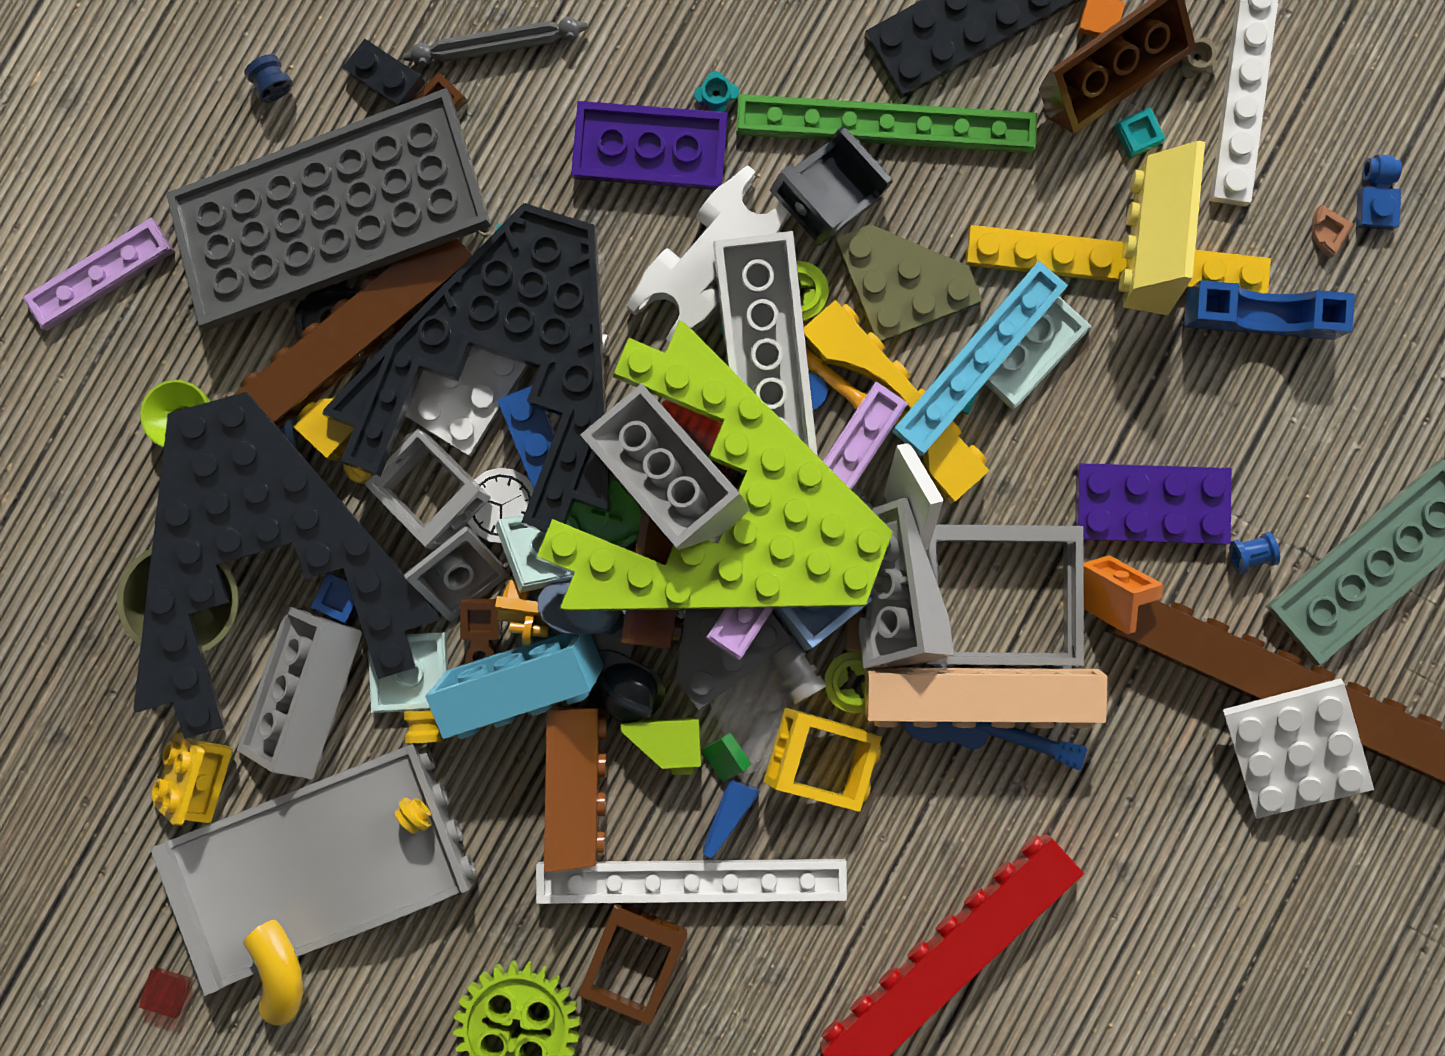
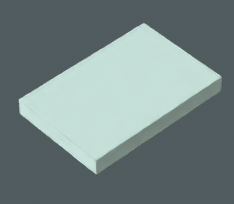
M1058 297L984 384L1014 410L1092 326L1061 297Z

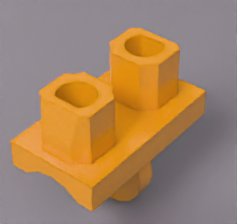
M510 580L503 597L497 596L495 609L498 610V620L510 622L509 633L523 634L522 645L531 647L534 636L548 638L550 626L542 620L538 611V602L528 600L529 591L520 593L516 581Z

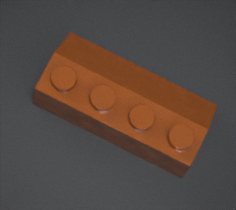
M554 706L547 711L544 872L596 866L599 855H605L606 832H599V816H606V793H600V777H606L607 754H600V738L607 739L608 717L607 715H601V707Z

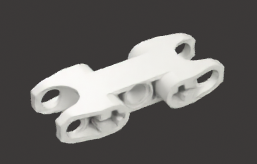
M748 165L727 182L720 185L699 209L696 218L708 228L680 259L670 249H665L646 269L637 289L626 304L627 309L636 316L656 300H668L674 303L680 315L666 337L668 344H670L679 320L686 323L696 332L704 327L720 308L719 293L714 287L717 283L713 250L714 240L779 233L791 216L781 203L767 214H756L746 208L742 199L755 178V171Z

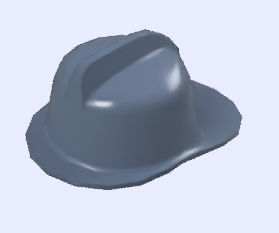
M571 581L551 583L542 590L538 597V611L542 620L552 629L563 634L606 635L614 634L623 628L626 610H561V604Z

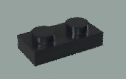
M365 38L342 67L350 77L395 107L412 101L425 84L420 74Z

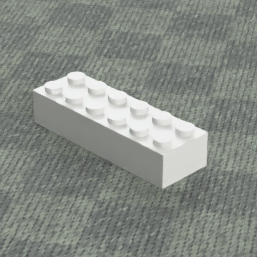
M793 231L714 240L713 250L727 366L817 455Z

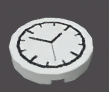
M506 468L485 471L474 479L491 498L467 522L477 535L494 543H501L495 527L498 519L524 515L534 490L529 478L513 469Z

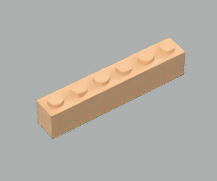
M893 667L865 669V715L868 721H874V725L878 727L898 726V721H913L914 726L922 728L936 727L937 722H952L954 727L959 728L976 727V722H991V726L997 728L1015 727V722H1031L1030 726L1035 728H1053L1055 722H1067L1073 728L1090 729L1094 727V723H1106L1107 675L1099 669Z

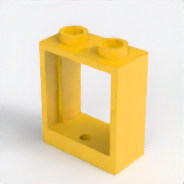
M785 707L763 782L779 791L860 812L863 802L867 800L870 794L871 785L869 780L873 767L881 756L880 742L882 736ZM810 727L859 740L843 795L794 782Z

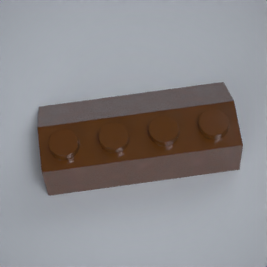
M1185 0L1147 1L1050 69L1039 87L1048 119L1075 134L1194 51L1196 45Z
M643 509L635 553L665 565L673 543ZM626 610L621 642L671 649L673 641L680 642L684 619L677 618L678 610Z

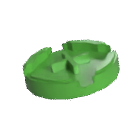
M610 478V512L574 502L568 522L573 528L626 548L638 539L643 508L618 479Z

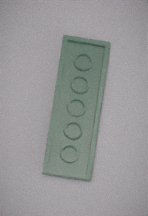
M1439 460L1432 464L1265 606L1315 665H1322L1445 560V460Z

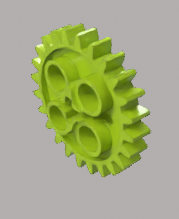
M512 960L508 972L504 971L500 963L496 964L494 967V977L488 972L483 971L479 976L482 986L472 981L467 987L472 996L462 995L458 1002L467 1010H458L454 1015V1019L463 1024L454 1029L453 1035L464 1037V1040L457 1045L456 1052L468 1051V1056H530L524 1051L523 1044L535 1042L542 1049V1054L539 1056H573L575 1049L568 1043L578 1042L580 1033L570 1028L578 1026L581 1017L570 1015L577 1008V1001H565L571 988L565 987L558 990L556 986L560 976L556 975L552 979L547 980L545 978L546 966H543L538 974L532 973V961H528L523 971H519L516 960ZM496 995L507 997L511 1003V1009L507 1011L498 1010L493 1004V997ZM535 1002H541L548 1007L550 1015L545 1018H538L532 1014L530 1005ZM488 1017L496 1023L487 1024L483 1021V1018ZM514 1019L520 1020V1027L523 1028L521 1033L514 1032V1025L512 1024ZM544 1028L549 1029L551 1034L546 1035L540 1030ZM490 1034L499 1036L504 1043V1047L501 1049L490 1048L485 1041V1036Z

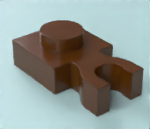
M462 599L460 601V640H471V646L465 656L466 664L476 661L475 652L483 651L487 657L497 654L491 640H499L501 637V621L498 620V610L495 609L496 599Z

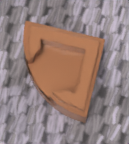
M1320 205L1314 212L1311 226L1312 235L1317 247L1328 258L1334 257L1354 224L1325 206Z

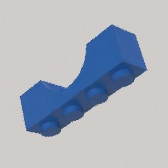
M1200 280L1186 290L1184 327L1335 340L1353 331L1355 293L1315 290L1296 294H1268L1243 289L1238 283Z

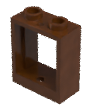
M615 903L578 996L585 998L584 1003L594 1009L604 1011L607 1007L621 1013L620 1018L630 1024L640 1026L643 1022L651 1025L686 939L687 929L626 903ZM617 925L670 947L647 1006L593 984Z

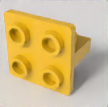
M175 732L172 741H169L164 748L163 763L165 766L161 779H157L152 788L151 798L154 802V807L173 825L182 826L184 820L211 824L233 749L227 745L190 738L184 739L182 733Z

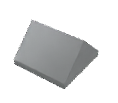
M465 526L404 574V576L416 590L451 622L460 615V601L462 599L482 598L507 578L509 573L481 537L472 528Z

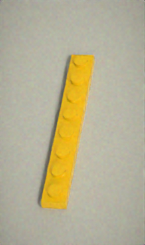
M971 225L968 230L965 265L1029 272L1040 261L1057 276L1119 282L1123 269H1127L1128 259L1122 257L1124 242ZM1195 250L1193 277L1185 290L1203 280L1238 283L1243 289L1268 293L1271 258Z

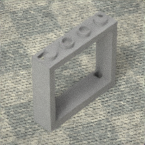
M935 526L926 553L937 585L938 542L1063 543L1064 653L954 652L953 656L926 662V664H934V668H957V664H971L972 668H995V665H1010V668H1034V665H1049V669H1072V666H1084L1083 526Z

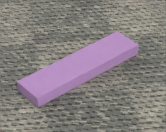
M149 218L22 298L41 329L49 331L175 251L157 222Z

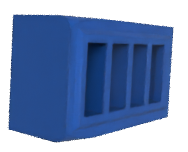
M734 778L728 780L703 846L705 856L712 858L718 852L757 799L760 792L759 788Z

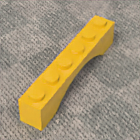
M834 300L804 327L805 344L826 365L845 368L884 386L908 403L905 407L907 413L926 391L922 388L917 391L908 381L911 376L907 369L897 360L892 363L882 352L885 350V346L880 339L872 332L866 334L857 324L860 321L859 317L847 304L841 307ZM954 421L948 425L923 454L924 468L938 492L949 504L958 500L990 471L984 465L987 459L983 453L974 445L968 447L959 437L962 432Z

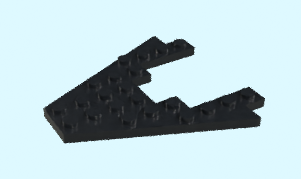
M523 203L324 408L322 414L328 419L354 427L341 462L381 477L423 370L459 381L472 347L539 368L527 402L531 406L561 415L562 417L521 523L524 526L547 533L552 519L564 524L567 523L574 502L608 513L611 509L609 468L580 435L606 413L597 230L594 224Z
M248 392L168 413L133 708L135 713L173 702L184 739L226 726L191 613L230 602L218 564L294 543L305 579L344 568L378 679L416 668L405 630L440 620L437 611L406 580L400 568Z

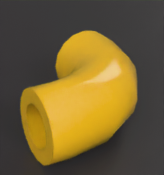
M275 919L265 922L253 930L245 938L243 945L254 961L262 981L263 993L259 1002L260 1015L267 1023L282 1026L291 1022L300 1008L303 996V981L295 949L286 932Z

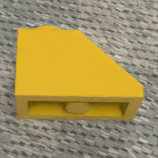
M334 398L319 399L316 403L311 402L302 409L298 415L299 421L294 428L327 459L337 462L343 456L354 427L326 418L322 412Z

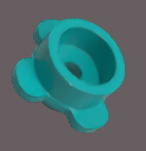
M718 71L710 72L704 80L702 87L696 88L694 92V98L698 103H704L711 111L725 112L727 104L731 100L737 99L739 95L738 87L735 84H730L729 80ZM716 90L720 92V95L717 97L713 95V92Z

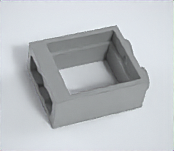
M417 429L414 433L406 435L399 442L398 450L387 460L381 477L371 474V478L364 485L426 548L435 551L459 532L488 502L491 496L432 437ZM430 452L463 487L425 525L392 490Z

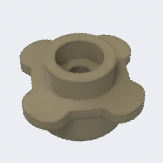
M1203 37L1194 40L1196 49L1181 59L1183 65L1181 73L1184 77L1192 78L1197 73L1205 72L1212 74L1216 71L1218 67V62L1215 60L1216 49L1211 39ZM1194 55H1199L1200 60H1195Z

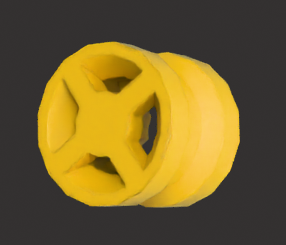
M431 710L404 712V720L408 723V732L404 735L405 743H429L444 740Z

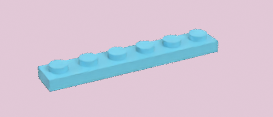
M1038 261L895 426L892 432L904 443L912 445L914 451L919 456H922L1068 285L1043 263Z

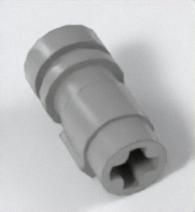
M780 623L793 641L769 659L784 680L781 683L783 688L788 687L790 693L787 695L792 704L795 705L825 688L826 684L821 675L816 676L814 673L817 668L814 664L810 666L805 657L806 653L785 625Z

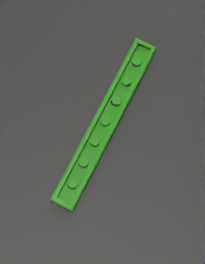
M739 94L736 135L830 141L836 131L844 126L860 143L1033 153L1036 149L1037 113Z

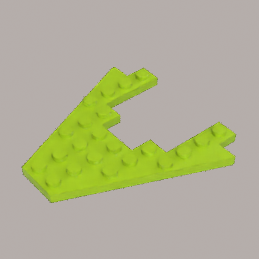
M679 320L666 353L628 338L614 371L613 378L635 387L642 383L651 394L721 422L722 425L708 458L744 474L738 492L750 510L723 532L717 543L706 540L680 550L673 544L665 565L552 519L536 559L574 574L560 609L563 611L862 607L866 605L893 531L686 323Z

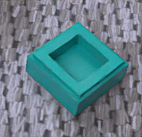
M1151 107L1117 121L1114 125L1129 159L1156 148L1166 141Z

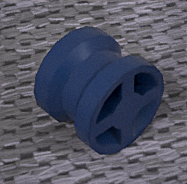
M273 54L258 57L247 65L244 70L247 80L255 84L256 95L261 102L275 101L286 95L293 87L291 78L288 74L281 71L282 64L278 57Z

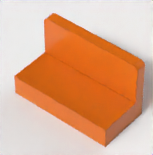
M1110 555L1083 563L1084 609L1127 635L1136 631L1138 606L1162 599L1164 584Z

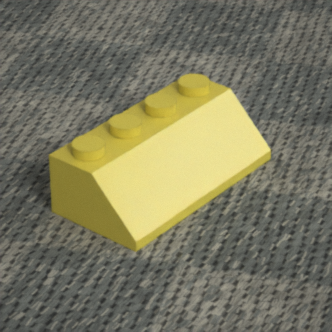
M1195 141L1148 155L1141 169H1135L1133 172L1130 192L1135 193L1134 202H1131L1126 217V225L1131 226V234L1127 235L1122 252V257L1128 259L1127 269H1123L1119 281V291L1124 292V308L1169 315L1192 280L1205 142Z

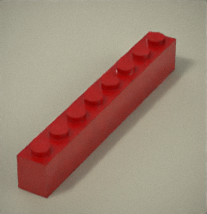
M1045 833L1041 837L1038 835L1033 836L1022 846L1020 851L1023 854L1012 864L1009 861L1004 863L992 875L993 882L984 890L982 888L976 889L964 901L965 908L956 916L953 914L948 915L937 925L935 930L938 933L927 943L924 940L917 943L907 954L908 961L899 969L896 967L889 969L878 982L881 985L870 996L867 993L860 996L850 1007L852 1013L841 1023L839 1020H835L823 1031L821 1035L823 1039L820 1041L822 1054L824 1056H890L1085 873L1053 838Z

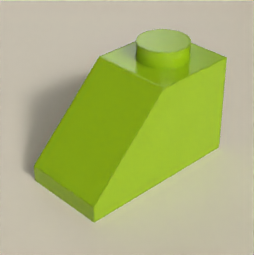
M699 717L639 720L638 722L621 723V732L662 769L671 768V775L693 774L694 767H701Z

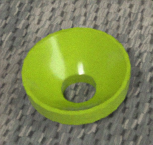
M182 380L165 381L151 389L144 398L140 411L141 425L150 440L164 447L168 413L175 412L183 407H193L210 401L205 393L194 384Z

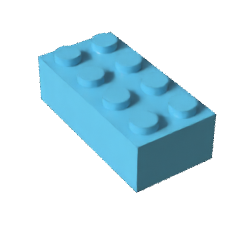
M559 633L532 642L531 647H516L447 670L425 697L442 738L445 739L457 735L458 739H463L479 732L480 727L492 723L494 727H501L514 721L517 715L529 712L531 716L548 711L554 703L566 700L567 704H572L589 696V692L596 683L604 665L591 634L571 635Z

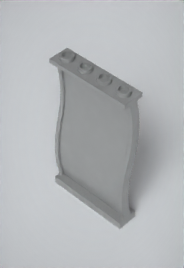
M413 743L150 848L204 996L258 973L254 961L243 945V941L253 930L265 922L276 919L280 923L298 957L471 889L475 884L473 878L477 877L476 868L472 858L469 855L464 856L459 842L463 840V835L457 820H451L447 812L446 805L449 804V798L443 784L436 783L431 770L435 768V761L428 747L423 748L421 743ZM406 797L410 800L418 798L428 807L431 815L428 817L431 826L426 831L420 830L415 835L407 831L399 823L394 812L399 808V801L402 798Z

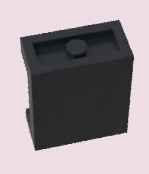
M842 126L827 144L796 167L791 163L781 170L769 191L815 242L821 246L878 202L893 183V180L887 174L884 167L877 163L862 147L860 141Z

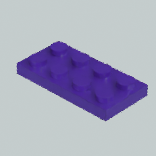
M577 101L571 170L572 179L716 190L722 185L728 112Z
M1079 463L1076 465L1075 526H1083V540L1231 544L1232 468Z

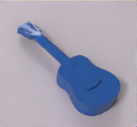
M901 721L904 730L919 741L927 743L956 742L969 749H979L986 743L989 735L1052 756V759L1076 770L1082 768L1087 753L1086 746L1062 740L1056 742L1015 727H993L991 722H976V727L973 728L954 727L952 722H937L936 727L922 728L914 726L913 721Z

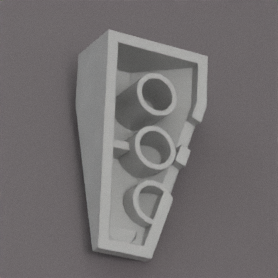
M901 498L873 508L872 511L893 533L870 593L873 600L866 606L865 618L860 617L859 638L863 668L875 669L921 664L953 656L954 649L949 616L908 499Z

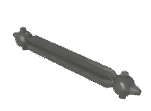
M565 17L559 24L550 21L442 39L436 41L431 46L424 42H419L413 46L411 51L403 54V58L405 61H411L421 67H425L433 59L441 62L550 44L560 37L573 41L578 37L579 33L588 29V26L585 22H579L572 17Z

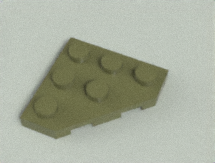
M872 224L835 238V244L869 328L881 342L981 304L983 301L968 265Z

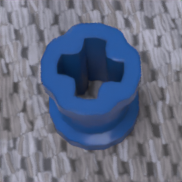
M1270 532L1262 533L1260 538L1246 542L1239 540L1231 541L1229 546L1231 562L1239 574L1247 573L1248 568L1263 564L1275 566L1280 563L1279 546L1276 538Z

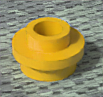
M404 797L399 801V808L394 814L407 831L416 835L420 830L426 831L431 826L428 818L431 812L418 798L410 800Z

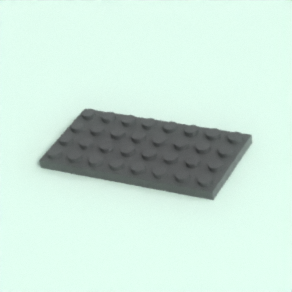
M447 88L166 193L198 324L205 331L492 226L452 96Z

